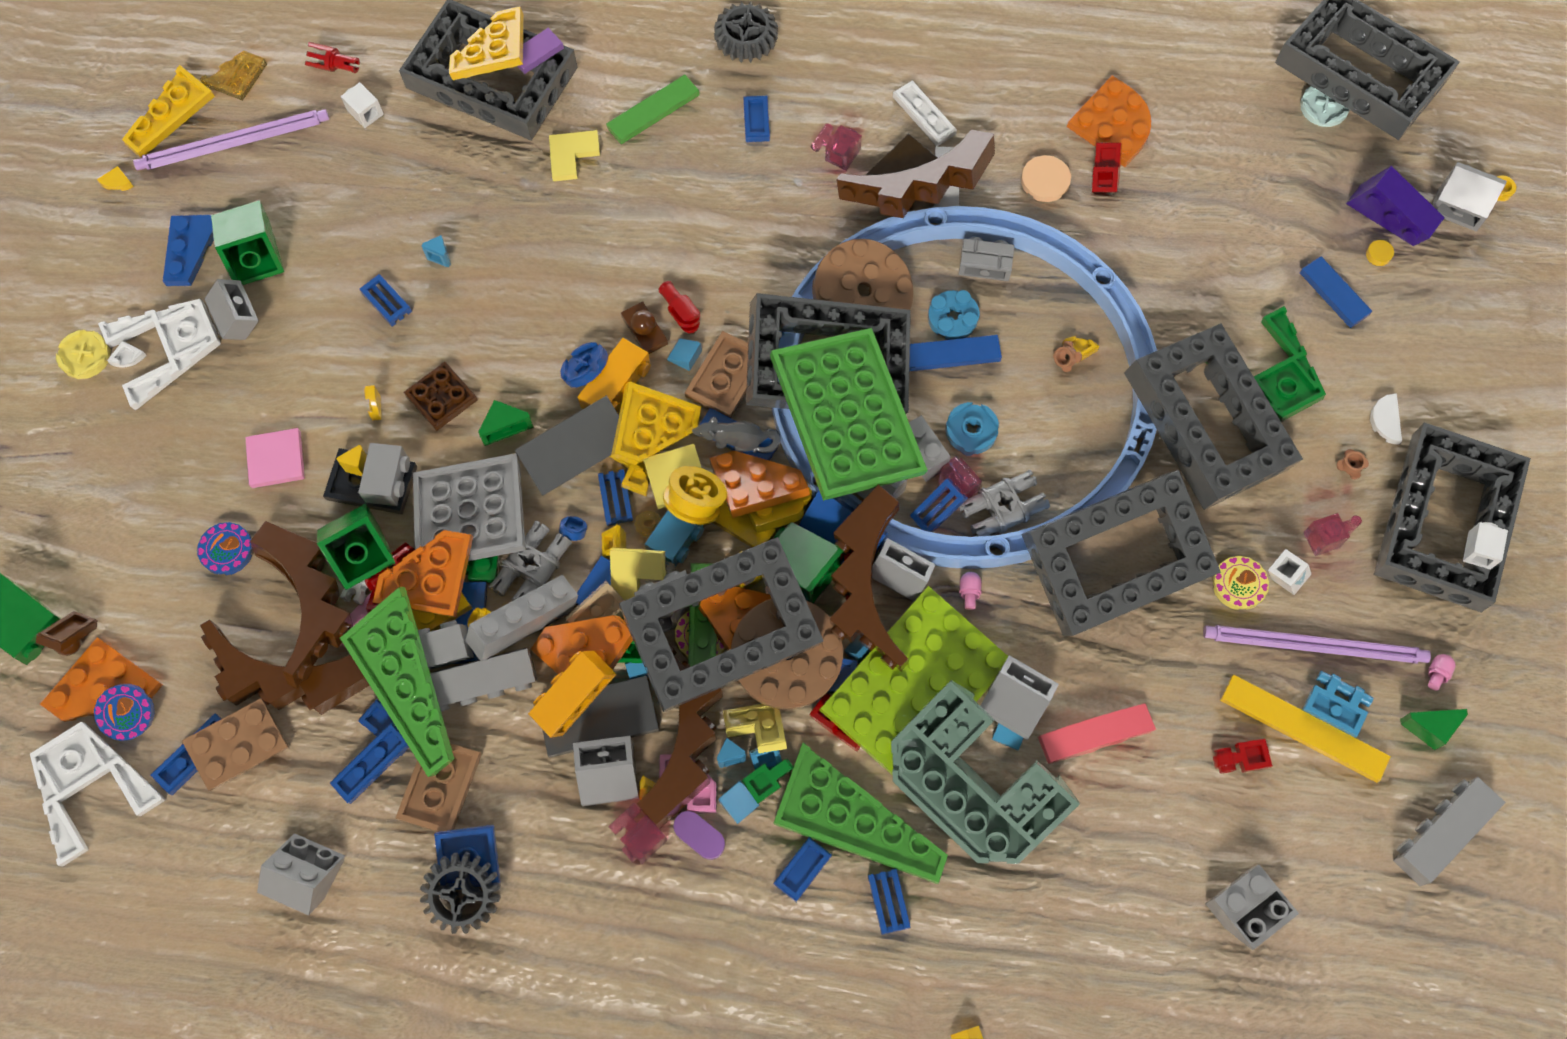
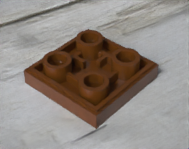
M443 362L404 391L405 396L436 431L478 401L476 395L446 362Z

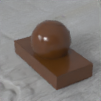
M643 301L621 312V317L637 343L648 354L668 345V340L656 323L654 315L650 313Z
M73 611L36 635V643L53 649L59 655H73L80 649L81 639L97 629L98 620Z

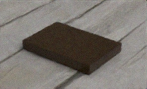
M908 133L866 175L897 173L919 167L938 157Z

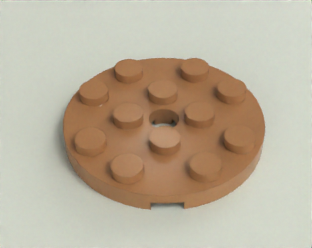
M853 239L837 245L823 257L813 280L812 293L815 300L910 310L913 302V283L907 266L891 248L874 240ZM859 284L869 287V295L867 297H863L858 293L857 287Z
M772 599L758 604L742 618L735 630L731 649L784 627L781 619L778 620L776 617L778 612ZM806 601L824 642L817 647L794 656L791 660H784L738 680L753 699L766 706L786 710L808 706L830 690L840 673L843 661L842 640L830 630L833 627L830 623V617L811 602Z

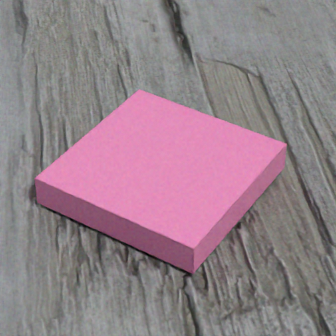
M298 428L245 437L248 480L251 488L305 479L301 431Z

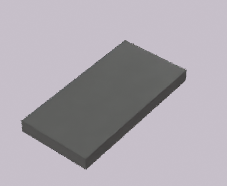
M607 395L515 449L542 496L611 456L619 415Z
M647 676L607 685L563 736L550 738L543 730L548 757L552 758L574 752L573 743L623 736H631L633 738L659 731Z

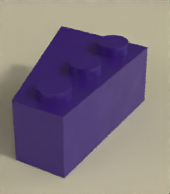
M1392 166L1363 182L1346 202L1348 206L1412 246L1429 239L1445 218Z

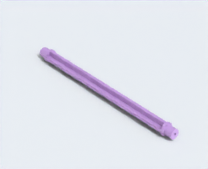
M326 109L320 111L313 110L142 155V158L133 160L137 171L142 169L149 170L321 124L320 122L329 120Z
M1220 625L1215 627L1204 626L1203 630L1204 638L1222 642L1414 664L1418 662L1429 663L1431 658L1430 651L1420 650L1418 647Z

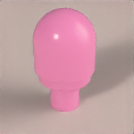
M967 572L960 579L959 593L961 598L965 599L964 608L967 610L975 609L976 600L981 595L982 581L980 576L974 572Z
M1440 654L1432 660L1428 669V676L1431 678L1428 683L1430 689L1438 691L1442 683H1447L1451 679L1456 667L1455 661L1451 656Z

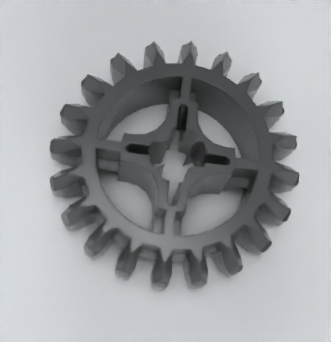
M742 1L739 6L732 4L730 10L724 8L723 14H718L717 22L714 25V39L719 50H722L724 56L730 55L732 61L739 58L741 63L744 59H748L751 63L753 58L761 60L762 55L768 56L770 50H774L775 42L778 39V25L774 14H770L768 8L762 9L761 4L753 6L751 1L748 5H744Z
M467 852L463 855L462 861H460L458 853L451 855V862L444 856L440 859V865L434 863L430 867L432 873L424 875L423 878L427 883L421 885L420 891L427 894L420 898V902L424 904L429 903V906L423 912L424 914L433 912L434 916L430 922L434 924L438 919L442 921L440 925L441 930L444 931L448 925H451L452 934L457 933L459 926H461L464 934L470 931V925L475 930H478L481 927V921L488 923L491 919L489 913L497 911V906L493 903L499 902L501 896L494 892L501 888V884L491 882L497 877V873L492 872L488 874L486 872L491 866L490 863H485L483 867L478 865L481 861L480 856H477L473 862L470 861V853ZM459 871V876L456 878L455 883H446L445 886L439 885L442 876L449 872ZM470 874L479 881L483 891H481V888L471 884ZM460 884L462 888V893L466 894L461 900V902L459 898V893L455 892L459 888ZM440 898L450 902L451 911L444 907ZM483 901L482 906L477 911L462 915L466 903Z

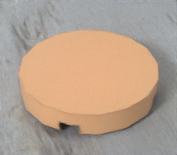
M1043 155L1035 157L1028 161L1023 168L1021 177L1023 190L1027 194L1032 195L1033 199L1037 201H1056L1070 187L1071 173L1069 167L1062 160L1054 156Z

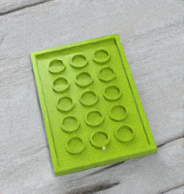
M929 586L887 632L893 643L907 656L909 664L902 671L896 667L892 670L881 661L880 658L883 655L874 648L820 708V711L827 718L835 723L837 727L891 775L893 770L891 741L951 680L974 693L973 700L977 702L993 683L1008 658V655Z

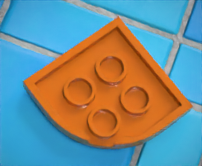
M1112 75L1068 121L1067 128L1095 147L1096 143H1122L1121 165L1126 167L1147 142L1151 130V115L1143 98L1131 87Z

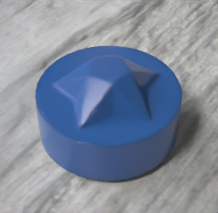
M575 516L565 517L561 520L559 533L563 535L562 537L565 536L571 541H578L585 537L587 524L584 520Z

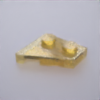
M242 51L234 56L232 60L218 66L220 71L210 77H207L205 74L200 78V81L206 87L243 101L267 66V63L260 56Z

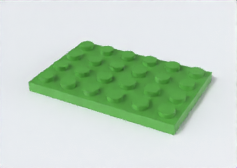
M872 328L771 351L770 358L823 501L875 488L878 484L883 486L926 474L928 471Z

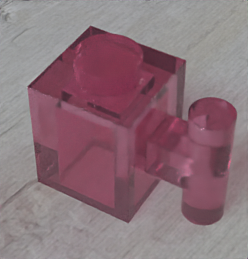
M826 123L810 147L813 151L819 152L821 147L825 146V161L847 171L861 150L862 135L842 125L838 127L834 135H831L834 128Z
M953 457L940 470L938 482L940 485L946 479H951L954 482L953 484L967 498L972 497L980 490L981 479L962 458Z
M1336 513L1313 521L1303 533L1314 555L1318 556L1340 548L1362 523V519L1354 515L1350 520L1342 522L1339 514Z
M633 803L608 827L615 835L623 828L628 831L620 838L621 842L625 845L621 851L632 863L637 859L643 864L668 840L647 815L638 823L635 822L634 818L641 810Z

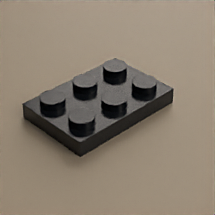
M339 448L336 458L349 450ZM335 458L323 497L325 500L359 507L364 505L365 501L358 493L362 476L345 472ZM410 461L409 470L404 473V494L402 497H399L397 506L366 503L368 508L403 515L413 483V472L417 470L416 463Z

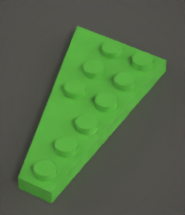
M398 587L341 636L340 639L426 775L431 777L454 760V755L405 587Z
M802 743L775 817L774 825L939 884L948 855L922 834L917 833L908 826L899 816L890 812L882 803L854 781L836 770L832 764L818 756L805 743Z

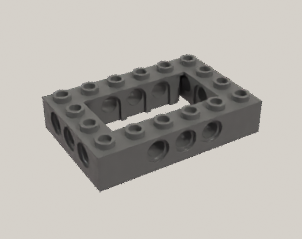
M446 0L399 70L406 89L532 141L578 68L574 49L564 46V49L530 70L534 72V75L527 86H523V92L516 103L512 94L507 91L501 92L491 88L485 82L479 83L469 78L452 80L449 70L446 69L450 62V55L458 50L462 43L468 45L467 39L480 27L485 29L492 22V16L456 1ZM523 29V44L537 34Z
M1322 0L1284 43L1275 63L1392 137L1400 140L1447 83L1460 61L1359 0ZM1332 33H1335L1413 81V84L1406 88L1398 101V93L1394 88L1380 83L1372 78L1370 73L1366 74L1351 65L1350 61H1345L1333 54L1329 48L1322 44Z
M757 293L750 302L746 405L789 409L780 382H777L778 377L770 358L771 351L779 349V340L782 337V332L833 337L872 328L905 414H907L909 411L910 310Z
M1222 323L1135 360L1124 372L1203 510L1288 471L1303 460ZM1205 362L1208 363L1204 368L1206 379L1210 380L1220 396V402L1225 404L1233 418L1234 426H1238L1247 441L1246 446L1252 452V454L1228 465H1225L1174 378L1182 372H1191L1198 365Z
M1424 422L1411 437L1373 575L1481 613L1496 602L1531 458ZM1439 469L1484 484L1474 526L1479 522H1490L1496 524L1498 528L1508 530L1503 559L1491 570L1467 562L1462 567L1463 564H1452L1435 558L1434 554L1429 553L1427 555L1412 550L1422 539L1423 535L1420 532L1423 521L1429 513L1427 506L1430 495L1435 491L1433 484L1436 472Z
M1179 470L1161 475L1021 534L1063 636L1077 635L1221 573ZM1157 510L1159 514L1157 519L1159 523L1163 524L1170 541L1168 543L1169 548H1173L1178 561L1162 563L1160 568L1136 574V578L1124 583H1115L1111 585V589L1086 596L1066 547Z
M778 537L619 603L620 611L663 712L817 647L824 642ZM761 575L766 585L765 592L770 594L778 612L776 617L778 620L781 619L784 627L680 671L658 618L666 619L671 617L674 612L690 605L693 607L698 606L702 600L716 594L719 596L724 595L726 590L740 584H750L757 576Z

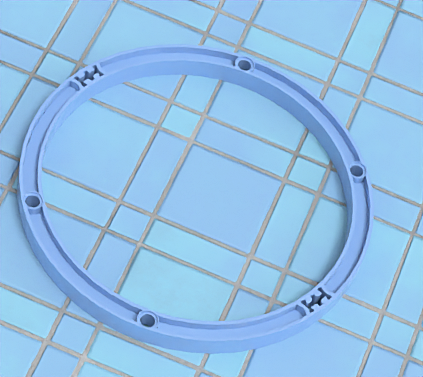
M933 207L907 212L904 219L898 217L887 218L864 228L843 241L869 239L880 242L892 250L916 243L945 239L979 237L983 241L988 242L1006 241L1008 244L1015 245L1014 248L1039 257L1057 267L1075 280L1093 297L1114 326L1124 347L1129 367L1135 360L1157 351L1151 329L1141 308L1113 270L1097 255L1075 239L1032 218L984 207ZM820 261L809 271L792 297L813 299L812 284ZM782 332V337L779 340V349L801 344L804 334ZM1133 389L1131 423L1120 457L1100 484L1084 499L1064 513L1044 523L1017 532L979 537L950 536L928 532L892 519L885 529L889 533L886 539L889 538L936 564L935 566L963 569L994 568L1031 560L1021 534L1128 490L1146 460L1157 429ZM772 408L776 431L780 435V443L785 456L792 468L801 470L807 485L812 490V498L814 499L819 488L814 485L816 480L790 409ZM1138 438H1143L1139 452H1134ZM853 494L838 497L854 509L862 503ZM990 548H998L1003 554L994 555L991 553Z

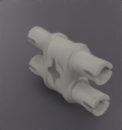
M1031 470L1012 479L1002 478L1001 482L988 488L983 487L978 491L977 495L968 498L959 506L960 512L964 510L962 513L964 518L983 509L988 510L991 517L970 526L972 534H977L974 537L989 536L997 531L1005 533L1008 528L1021 522L1026 523L1030 516L1050 508L1049 500L1043 499L1046 498L1043 492L1024 502L1018 498L1017 493L1037 485L1036 477H1031L1033 475ZM1001 502L1003 505L1008 504V509L1005 506H999V503Z
M535 521L525 536L526 551L510 553L507 559L502 561V569L492 584L489 585V588L495 593L499 592L500 596H504L516 577L523 578L525 582L511 599L514 601L546 584L555 569H559V560L572 542L564 536L562 538L563 535L557 533L546 552L538 551L536 548L550 530L543 523L540 526V522ZM534 562L536 564V566L528 565L527 567L525 565V563L533 564Z

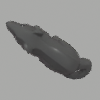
M713 417L709 422L692 429V432L699 437L709 441L716 440L717 448H725L729 444L734 446L736 451L740 452L753 451V453L760 452L766 454L776 450L780 443V435L776 430L767 429L762 431L758 425L747 421L718 423L717 418ZM767 438H772L773 442L770 446L758 447Z

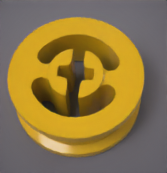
M683 466L675 469L671 473L669 485L663 493L664 505L670 513L680 520L697 525L714 522L718 518L721 506L727 498V489L721 479L708 470L694 466Z

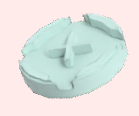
M1312 86L1305 90L1300 101L1301 111L1305 118L1321 127H1332L1340 124L1346 119L1350 111Z

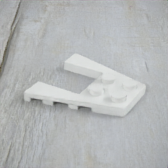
M201 299L168 306L169 309L158 312L155 310L146 311L145 315L133 318L130 316L118 318V321L108 324L106 322L98 323L104 340L110 348L119 345L122 340L125 342L156 327L169 363L122 385L129 405L134 410L145 404L221 344L205 303Z
M84 722L76 724L30 753L38 789H41L44 801L42 804L44 814L48 817L51 829L49 831L51 842L55 845L58 857L56 859L58 866H65L89 850L62 802L111 771L137 816L141 817L166 800Z

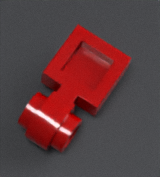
M1265 738L1235 744L1236 752H1232L1231 747L1215 750V756L1212 757L1215 769H1219L1220 774L1236 771L1238 763L1242 773L1268 769L1273 766Z

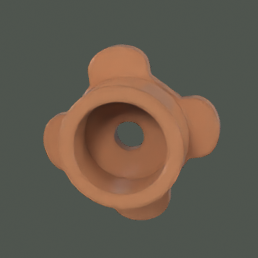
M1065 341L1063 347H1059L1054 352L1053 358L1055 363L1062 367L1064 372H1070L1072 366L1082 360V354L1074 349L1071 341Z
M1348 449L1344 452V458L1339 460L1336 466L1338 470L1345 471L1350 475L1351 479L1356 480L1361 477V471L1369 466V461L1362 453Z

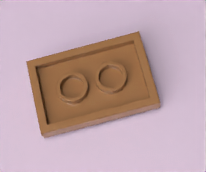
M722 331L686 389L685 397L732 418L746 395L748 343Z
M261 698L182 740L208 791L219 787L289 748L267 705Z
M450 743L454 760L435 776L431 777L426 775L417 760L396 819L435 832L454 830L482 754L478 751Z

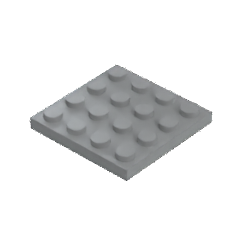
M517 453L413 472L415 550L432 541L443 530L473 536L468 561L526 551L520 459Z

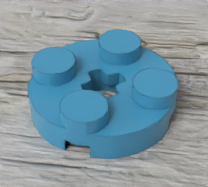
M965 290L946 291L935 296L931 301L928 311V323L931 329L937 335L939 333L945 336L947 340L962 339L970 336L976 328L980 317L976 301ZM950 311L959 313L957 320H954L952 316H947L950 314Z
M973 402L960 404L951 411L945 427L947 439L963 455L972 456L973 454L983 453L990 449L997 439L998 418L989 407L983 404L981 406L972 405ZM967 424L977 425V433L968 432Z

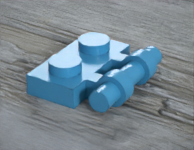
M1321 670L1316 681L1324 684L1325 689L1315 685L1311 689L1302 710L1355 738L1358 737L1368 714L1367 711L1359 708L1358 705L1361 703L1369 707L1374 697L1364 693L1365 690L1357 685L1353 687L1341 681V677L1335 674L1329 675ZM1338 691L1349 697L1348 701L1334 695L1335 692Z

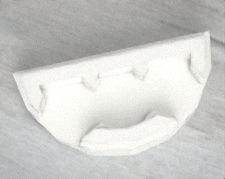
M1396 393L1386 395L1377 401L1371 410L1370 423L1374 432L1377 431L1380 436L1386 439V442L1399 445L1402 442Z

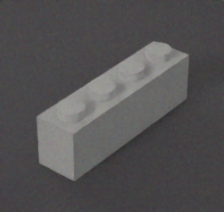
M561 575L469 624L465 641L482 662L571 613L574 610L578 594L566 578Z
M529 647L492 656L482 662L477 660L430 673L441 712L450 709L449 704L460 701L461 706L477 702V697L485 694L488 695V699L505 695L504 689L515 687L516 691L529 689L532 687L531 682L537 680Z
M1479 777L1468 782L1464 779L1458 783L1452 790L1455 795L1450 800L1444 799L1436 806L1434 811L1437 814L1431 821L1428 818L1425 819L1415 829L1418 832L1413 840L1410 838L1406 839L1397 848L1399 855L1393 861L1419 886L1431 883L1506 803Z

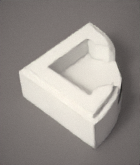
M122 340L107 361L115 367H130L142 361L147 355L140 349Z

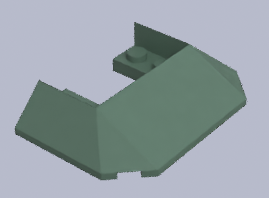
M951 680L891 741L893 782L975 862L1019 864L1080 805V802L1061 776L1058 775L1055 778L1039 761H1036L1001 796L959 756L994 722V719L973 700L974 693Z

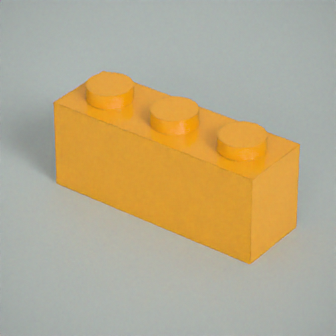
M622 338L608 356L607 363L601 373L594 380L587 383L578 395L580 407L584 409L607 395L618 413L621 408L625 385L629 381L637 383L650 370L651 364L648 352Z
M595 651L577 652L569 660L570 666L553 678L551 688L546 693L539 695L533 702L534 707L528 714L550 738L563 736L616 676V673Z

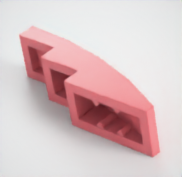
M1144 703L1040 735L1038 739L1046 760L1050 764L1092 753L1100 748L1122 743L1133 737L1149 734L1155 731L1156 728Z

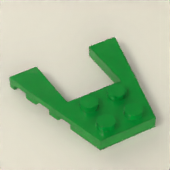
M1285 306L1264 316L1261 323L1289 358L1254 376L1281 422L1318 403L1326 395L1314 367L1310 366L1306 358L1307 352L1304 346H1301L1298 341L1293 322L1290 323L1286 315L1287 309Z

